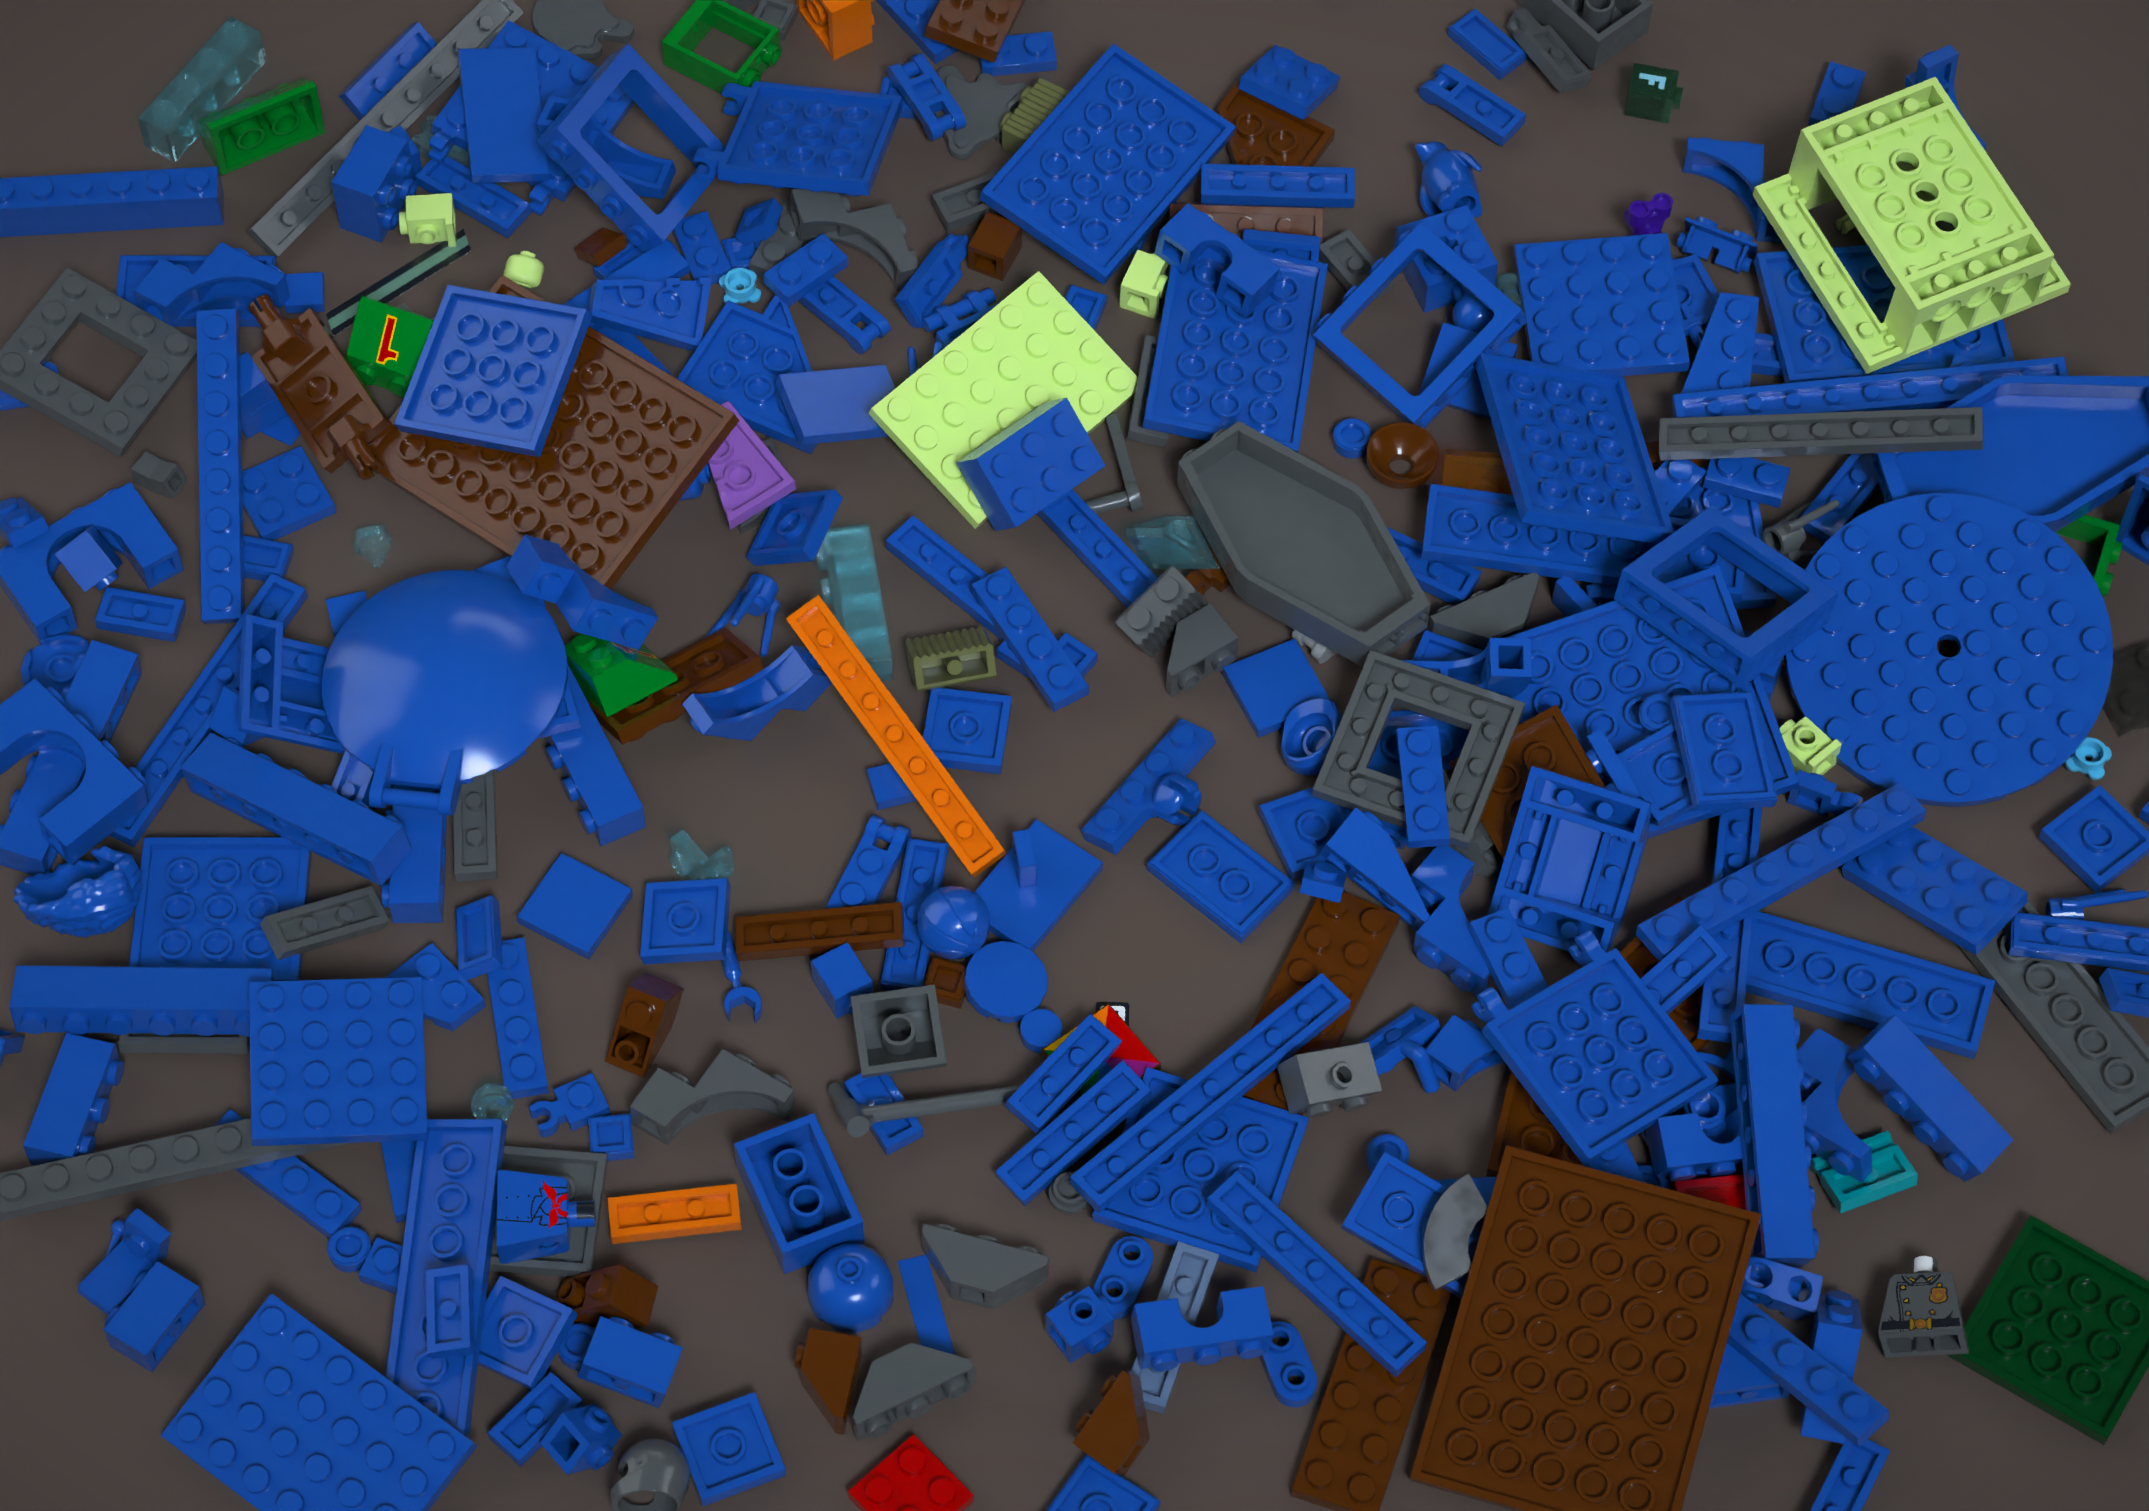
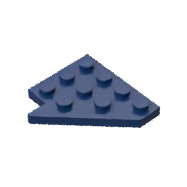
M776 294L763 314L728 300L677 379L720 405L729 401L750 428L809 454H812L818 445H800L775 384L779 374L812 371L789 307Z

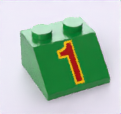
M362 296L358 304L346 356L365 385H376L404 398L434 320Z
M581 633L575 636L570 643L564 645L568 665L584 696L606 717L678 681L676 673L643 644L638 650Z

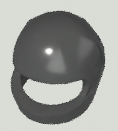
M659 1438L645 1439L631 1446L624 1453L618 1465V1473L623 1478L611 1489L612 1510L678 1511L688 1491L691 1476L688 1461L681 1449L671 1442ZM652 1491L655 1493L654 1500L647 1505H635L622 1499L624 1496L635 1492Z

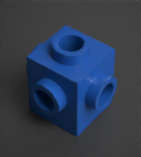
M1090 1286L1078 1293L1071 1291L1057 1301L1055 1308L1046 1313L1045 1331L1071 1364L1088 1352L1094 1355L1109 1345L1114 1333V1318L1116 1314L1110 1302L1103 1295L1097 1297Z
M591 1404L580 1408L570 1407L563 1411L540 1444L563 1471L569 1475L591 1468L598 1470L607 1464L614 1454L612 1449L622 1434L612 1424L611 1418L596 1404Z

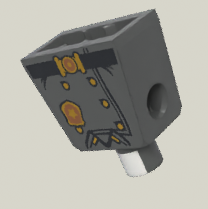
M1916 1257L1912 1260L1911 1274H1895L1889 1279L1878 1331L1885 1358L1969 1354V1346L1953 1274L1948 1271L1938 1272V1261L1933 1257Z

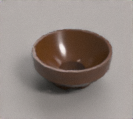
M1396 422L1381 427L1372 435L1367 446V464L1371 473L1381 483L1397 489H1409L1424 484L1433 475L1439 459V449L1432 435L1424 428L1407 422ZM1395 460H1405L1410 463L1412 470L1407 474H1397L1390 469L1389 465Z

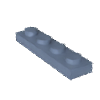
M1178 1241L1157 1301L1178 1298L1183 1318L1189 1324L1196 1326L1219 1261V1254ZM1138 1356L1136 1357L1131 1372L1140 1377L1146 1409L1165 1414L1182 1363H1179L1174 1369L1158 1372L1152 1368L1140 1369Z

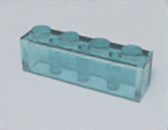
M230 16L138 117L144 145L176 162L199 137L200 131L197 120L207 117L213 112L223 110L267 61L261 32Z
M869 524L828 529L822 546H820L816 555L818 570L826 569L827 579L821 580L823 601L825 604L831 603L832 614L882 682L893 680V659Z

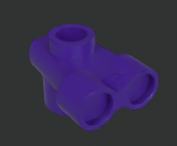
M1657 193L1649 202L1641 200L1632 202L1623 215V219L1631 231V236L1663 233L1662 227L1665 219L1671 214L1672 197L1666 193Z

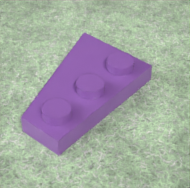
M727 401L721 406L735 413L740 421L709 460L708 464L731 530L795 491L796 485L794 479L731 403Z

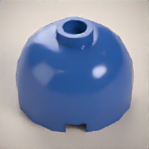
M843 1243L827 1249L816 1259L808 1277V1301L813 1314L820 1321L822 1319L825 1323L832 1325V1329L841 1333H859L875 1327L893 1304L894 1279L886 1260L875 1249L860 1243Z

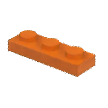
M737 1183L608 1198L612 1244L742 1230Z

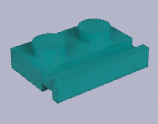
M1889 1131L1861 1140L1871 1147L1872 1172L1862 1183L1850 1175H1841L1831 1167L1829 1162L1821 1157L1812 1158L1811 1170L1819 1176L1820 1184L1840 1214L1917 1185V1172L1898 1144L1895 1145Z

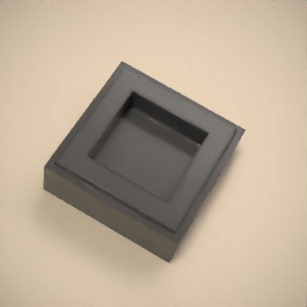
M760 0L752 16L778 28L779 39L784 41L799 14L798 5L783 0Z

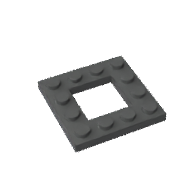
M66 268L0 350V390L121 457L197 359V340L73 270ZM79 321L143 357L109 403L44 367V364Z
M1370 650L1313 787L1312 796L1354 810L1356 807L1361 812L1368 811L1379 820L1406 829L1401 780L1368 768L1393 706L1397 705L1469 730L1445 791L1450 844L1469 850L1524 712L1525 703Z

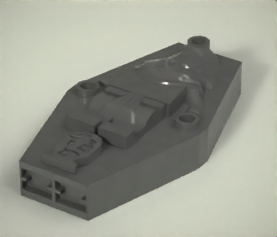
M1240 421L1228 429L1219 430L1212 436L1210 441L1198 449L1189 450L1182 456L1178 462L1177 485L1234 591L1246 603L1361 667L1364 666L1370 650L1389 655L1427 628L1430 603L1369 495L1358 485Z

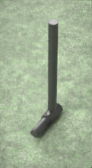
M839 1082L830 1084L827 1092L835 1104L836 1114L848 1134L852 1137H861L877 1122L1006 1104L1007 1100L1021 1085L875 1106L858 1104L855 1099L850 1098L844 1086Z

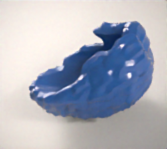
M104 845L91 851L97 860L79 859L72 865L69 863L58 864L53 873H38L34 876L26 877L15 888L13 901L19 905V909L26 916L27 920H31L33 924L41 927L48 926L51 930H55L62 935L69 934L86 938L113 932L131 918L140 899V869L131 854L113 850Z

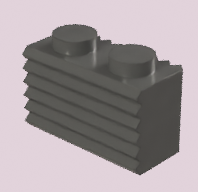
M1171 565L1114 622L1149 657H1155L1156 652L1161 651V646H1167V640H1173L1177 622L1200 610L1202 606H1207V600Z

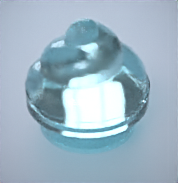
M374 525L356 530L354 532L356 540L352 542L355 553L362 556L366 562L372 563L374 567L379 568L385 562L386 554L391 551V544L393 543L392 534L387 533L385 525Z
M487 1083L481 1086L471 1099V1110L477 1119H503L506 1122L514 1108L512 1093L501 1084Z

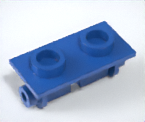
M1697 216L1696 220L1688 217L1685 218V230L1689 231V233L1681 232L1676 244L1677 247L1682 248V253L1689 255L1697 253L1700 259L1708 261L1712 249L1719 251L1714 262L1715 265L1740 274L1741 271L1749 272L1753 259L1748 257V254L1756 256L1758 253V244L1753 242L1754 238L1738 230H1732L1731 234L1717 229L1718 225L1714 221Z

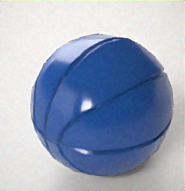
M945 886L933 891L921 904L917 915L918 934L930 952L946 959H963L973 955L986 942L990 931V913L986 904L977 893L962 886Z

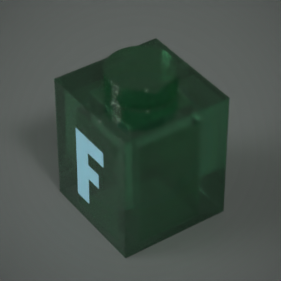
M1634 63L1624 115L1669 123L1671 109L1679 110L1683 87L1676 86L1679 71Z

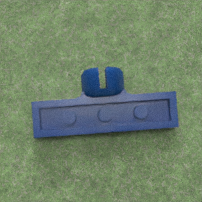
M1181 718L1081 829L1084 839L1117 855L1150 818H1160L1176 826L1188 823L1190 817L1177 811L1182 810L1190 815H1195L1200 807L1202 795L1198 788V783L1186 776L1215 745L1213 733Z

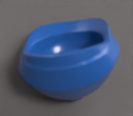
M1320 698L1303 702L1292 709L1287 716L1284 724L1281 750L1286 765L1292 771L1302 775H1316L1320 773L1342 719L1341 713L1337 710L1332 700Z

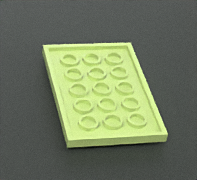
M1038 271L873 406L869 415L976 529L988 518L956 462L1043 403L1057 399H1068L1084 429L1089 434L1106 420V416L1113 414L1134 396L1138 377Z

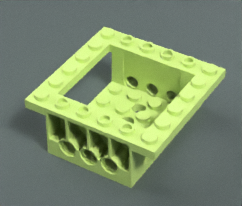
M1936 77L1801 129L1789 173L1754 188L1753 197L1866 374L2068 293L2071 286L2070 281L2054 259V253ZM1913 168L1916 169V170H1914V171L1907 172V171L1910 170V169H1913ZM1924 191L1931 193L1935 200L1923 201L1917 197L1916 192ZM1838 199L1895 286L1884 322H1879L1809 213V209ZM1943 220L1944 222L1951 223L1955 230L1943 231L1935 223Z

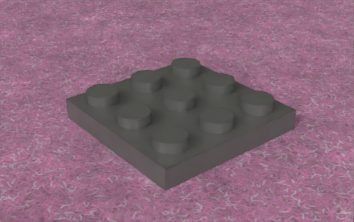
M504 1146L502 1170L568 1179L571 1201H595L596 1226L570 1228V1250L565 1253L500 1264L496 1247V1212L489 1271L570 1277L593 1271L608 1164L607 1154Z

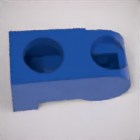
M1750 1257L1741 1294L1751 1302L1764 1304L1763 1306L1782 1312L1784 1317L1799 1321L1816 1314L1823 1276L1768 1259Z

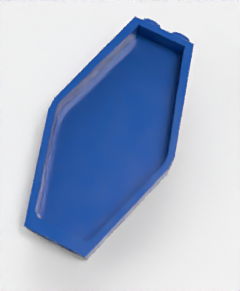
M2009 375L1994 379L1947 407L1983 408V450L1875 453L1872 463L1885 503L1904 497L1929 493H1962L1981 496L2017 508L2041 521L2054 532H2057L2134 486L2141 474L2149 477V376Z

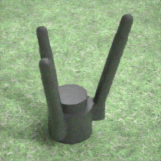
M1815 499L1810 500L1778 523L1765 528L1763 542L1792 562L1798 559L1813 558L1819 549L1799 550L1801 544L1805 542L1803 526L1837 508L1839 501L1833 500L1802 516Z

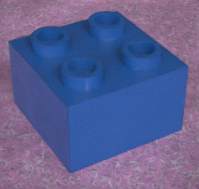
M368 125L365 126L331 182L341 229L382 243L388 231L396 228L399 222V212L406 203V196L415 195L417 191V181L414 178L413 172L414 160L410 154L408 139Z

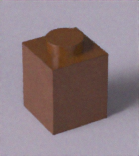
M986 212L968 244V269L1003 281L1022 248V228L1004 216Z

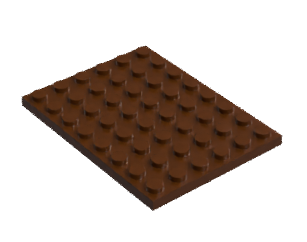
M501 275L489 290V292L547 302L504 275ZM588 327L540 457L401 432L394 425L401 407L400 405L389 419L391 425L376 436L369 445L376 458L381 462L382 469L377 473L372 466L369 468L506 556L512 557L525 534L557 543L567 556L583 571L607 588L612 589L740 420L735 413L591 327Z
M1506 1145L1410 1480L1514 1511H1682L1759 1228L1761 1214Z

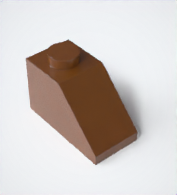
M809 1328L806 1343H798L794 1368L801 1370L802 1386L835 1433L844 1435L862 1358L861 1337Z

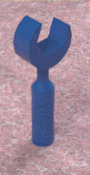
M728 932L726 960H721L726 978L732 982L733 990L726 995L724 1000L725 1016L730 1022L731 1009L745 1003L755 1009L754 1019L756 1024L762 1015L761 997L754 989L741 986L740 977L742 971L731 934Z

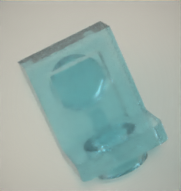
M684 830L670 838L672 855L669 857V860L681 877L687 875L691 880L728 879L735 869L734 854L728 845L707 857Z

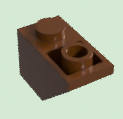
M648 973L628 985L605 1062L644 1077L673 1026L684 988Z
M619 1264L564 1278L563 1284L558 1291L557 1299L559 1303L572 1308L578 1314L574 1324H586L596 1328L601 1316L607 1319L618 1317L630 1322L634 1329L649 1325L658 1286Z
M1122 1370L1120 1375L1114 1373L1104 1384L1100 1395L1104 1398L1095 1411L1088 1410L1078 1422L1075 1428L1078 1436L1073 1441V1444L1112 1473L1125 1476L1150 1440L1140 1377L1134 1372Z

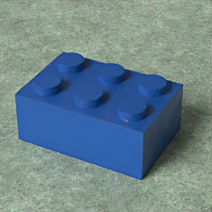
M1067 398L1043 403L956 462L995 531L1018 527L1106 466Z
M815 1113L734 1143L737 1169L784 1274L815 1263L816 1259L829 1248L843 1243H865L863 1219Z

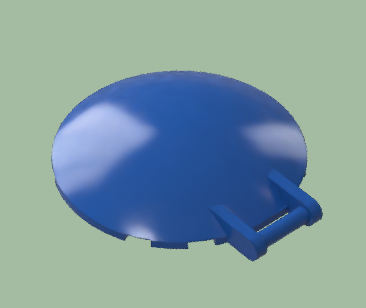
M446 570L420 574L385 588L363 603L343 624L328 651L322 674V699L328 722L341 746L351 757H356L359 761L370 767V770L374 773L369 792L370 807L385 808L386 805L433 809L438 810L441 815L453 816L462 784L473 782V777L483 775L494 769L500 772L527 754L526 749L540 734L545 735L557 717L566 693L568 680L566 649L554 619L535 597L522 594L519 587L510 581L482 572ZM391 784L435 788L441 789L440 793L393 789L390 787Z

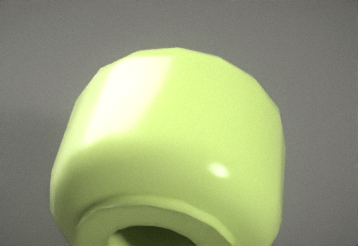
M521 251L520 254L511 255L507 259L503 275L520 286L531 289L540 284L544 273V265L535 258L536 255L534 253Z

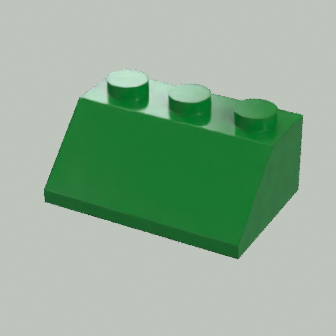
M305 78L284 83L271 91L256 97L247 98L239 104L213 112L207 117L197 120L202 144L214 165L218 166L221 176L325 133L317 87L314 81Z

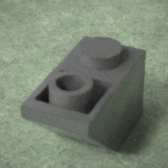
M1211 603L1177 622L1167 669L1166 692L1170 697L1182 690L1189 691L1200 683L1202 678L1214 671H1223V667L1232 664L1237 659L1238 637Z

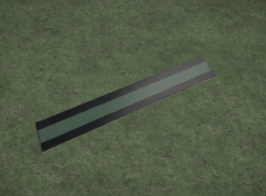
M464 229L456 233V247H449L448 241L439 243L326 313L333 336L354 324L358 304L362 296L387 304L469 253L471 249Z

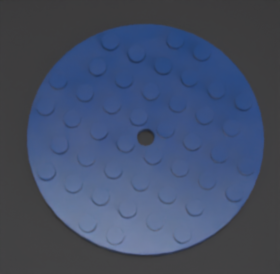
M1929 493L1904 497L1879 505L1857 516L1841 527L1824 543L1806 567L1805 571L1838 592V596L1829 622L1784 656L1793 700H1796L1803 717L1806 716L1832 741L1837 739L1842 744L1840 752L1836 756V762L1854 777L1869 786L1882 791L1901 782L1920 804L1932 806L1961 807L2002 800L2005 796L2040 783L2057 771L2072 757L2093 728L2107 696L2113 666V638L2106 605L2096 581L2075 551L2057 533L2029 514L1996 500L1962 493ZM1944 639L1956 640L1959 653L1954 657H1944L1937 650L1938 641Z

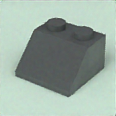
M935 985L851 996L852 1017L862 1078L947 1066Z

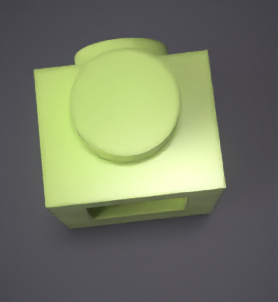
M452 193L406 196V211L399 212L401 235L408 234L410 243L432 244L448 241L449 247H456V214Z
M1137 250L1121 283L1120 308L1156 319L1159 311V298L1163 299L1166 294L1169 276L1165 275L1168 263L1154 253L1149 254Z
M1806 716L1798 723L1790 719L1779 728L1796 774L1798 770L1806 773L1823 775L1836 765V756L1839 754L1842 744L1837 739L1832 741Z

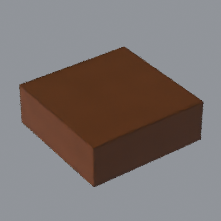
M602 227L573 249L579 260L600 267L625 249L628 244L623 234Z
M933 957L923 986L935 985L938 1003L961 1009L966 996L963 986L967 965Z

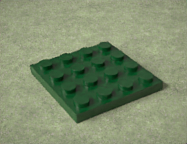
M2030 1215L1965 1324L1969 1354H1952L1948 1356L2105 1445L2149 1367V1281Z

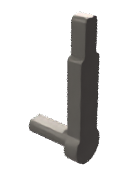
M1117 413L1106 416V421L1126 490L1086 501V503L1096 514L1129 505L1132 512L1144 509Z

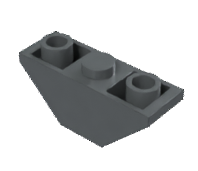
M1530 573L1525 576L1516 575L1508 579L1502 586L1490 591L1481 590L1476 592L1467 601L1460 604L1441 607L1430 616L1428 631L1483 651L1490 638H1506L1524 632L1536 599L1540 577L1537 573Z
M937 1224L935 1226L923 1225L921 1231L922 1250L952 1299L995 1309L1047 1282L1049 1257L1043 1255L1035 1248L1028 1246L1014 1248L1003 1245L996 1238L987 1235L969 1236L960 1233L956 1228L946 1224Z
M912 1342L872 1361L853 1415V1433L857 1441L867 1436L869 1438L879 1437L888 1432L894 1423L906 1417L909 1419L918 1418L927 1413L933 1404L945 1398L953 1400L966 1394L970 1390L971 1385L975 1384V1366L971 1359Z

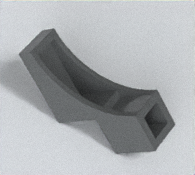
M807 189L791 190L788 211L799 242L814 240L824 233L831 241L847 244L864 252L883 268L891 279L896 291L902 290L918 269L916 254L913 249L907 248L904 240L906 238L904 221L901 216L896 217L891 203L850 212L849 200L845 193L812 192Z
M722 1049L695 1087L683 1075L677 1072L670 1074L658 1067L630 1105V1113L633 1126L668 1145L678 1133L691 1123L721 1111L738 1109L756 1110L787 1121L795 1109V1096L791 1084L777 1074H771L770 1076L757 1069L755 1063L745 1055L739 1053L733 1055Z

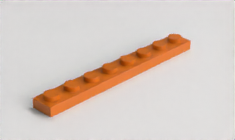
M819 594L786 618L788 623L973 878L1005 856L1007 853Z

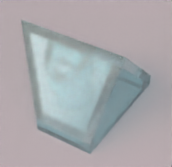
M1161 515L1126 528L1128 539L1149 569H1168L1171 565L1176 569H1219L1194 515Z

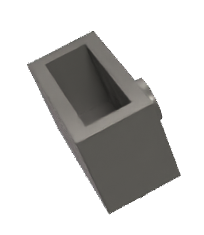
M1369 1042L1297 1054L1277 1065L1290 1115L1306 1112L1308 1118H1314L1332 1112V1107L1343 1105L1344 1111L1360 1109L1369 1105L1368 1098L1382 1091Z

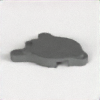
M537 0L533 9L532 21L535 34L582 59L599 58L602 54L601 44L599 43L601 41L626 43L634 36L633 24L613 16L606 9L602 0Z
M946 65L941 67L938 76L962 110L967 124L966 127L957 131L950 129L943 132L950 155L956 159L964 160L969 158L975 151L981 150L983 143L995 138L998 142L1002 138V133L999 131L1002 119L1007 112H1013L1019 106L1020 97L1027 85L1019 82L1002 85L992 75L987 73L981 74L976 82L969 83L955 66ZM943 110L935 113L936 118L945 115Z

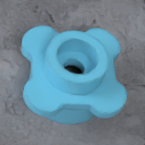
M735 268L721 276L719 285L725 291L724 303L726 304L728 300L736 304L747 301L751 303L758 302L761 298V291L756 288V273L745 268Z
M2087 737L2072 757L2065 762V765L2071 772L2079 771L2088 774L2093 780H2099L2105 774L2103 767L2105 762L2111 759L2112 752L2102 741ZM2085 757H2090L2092 761H2087Z

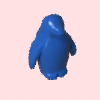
M1438 141L1417 143L1415 149L1423 165L1419 199L1426 214L1430 217L1439 214V209L1442 212H1446L1467 205L1474 218L1481 216L1483 210L1476 178L1472 170L1473 168L1481 172V164L1471 154L1458 150H1449L1444 143Z

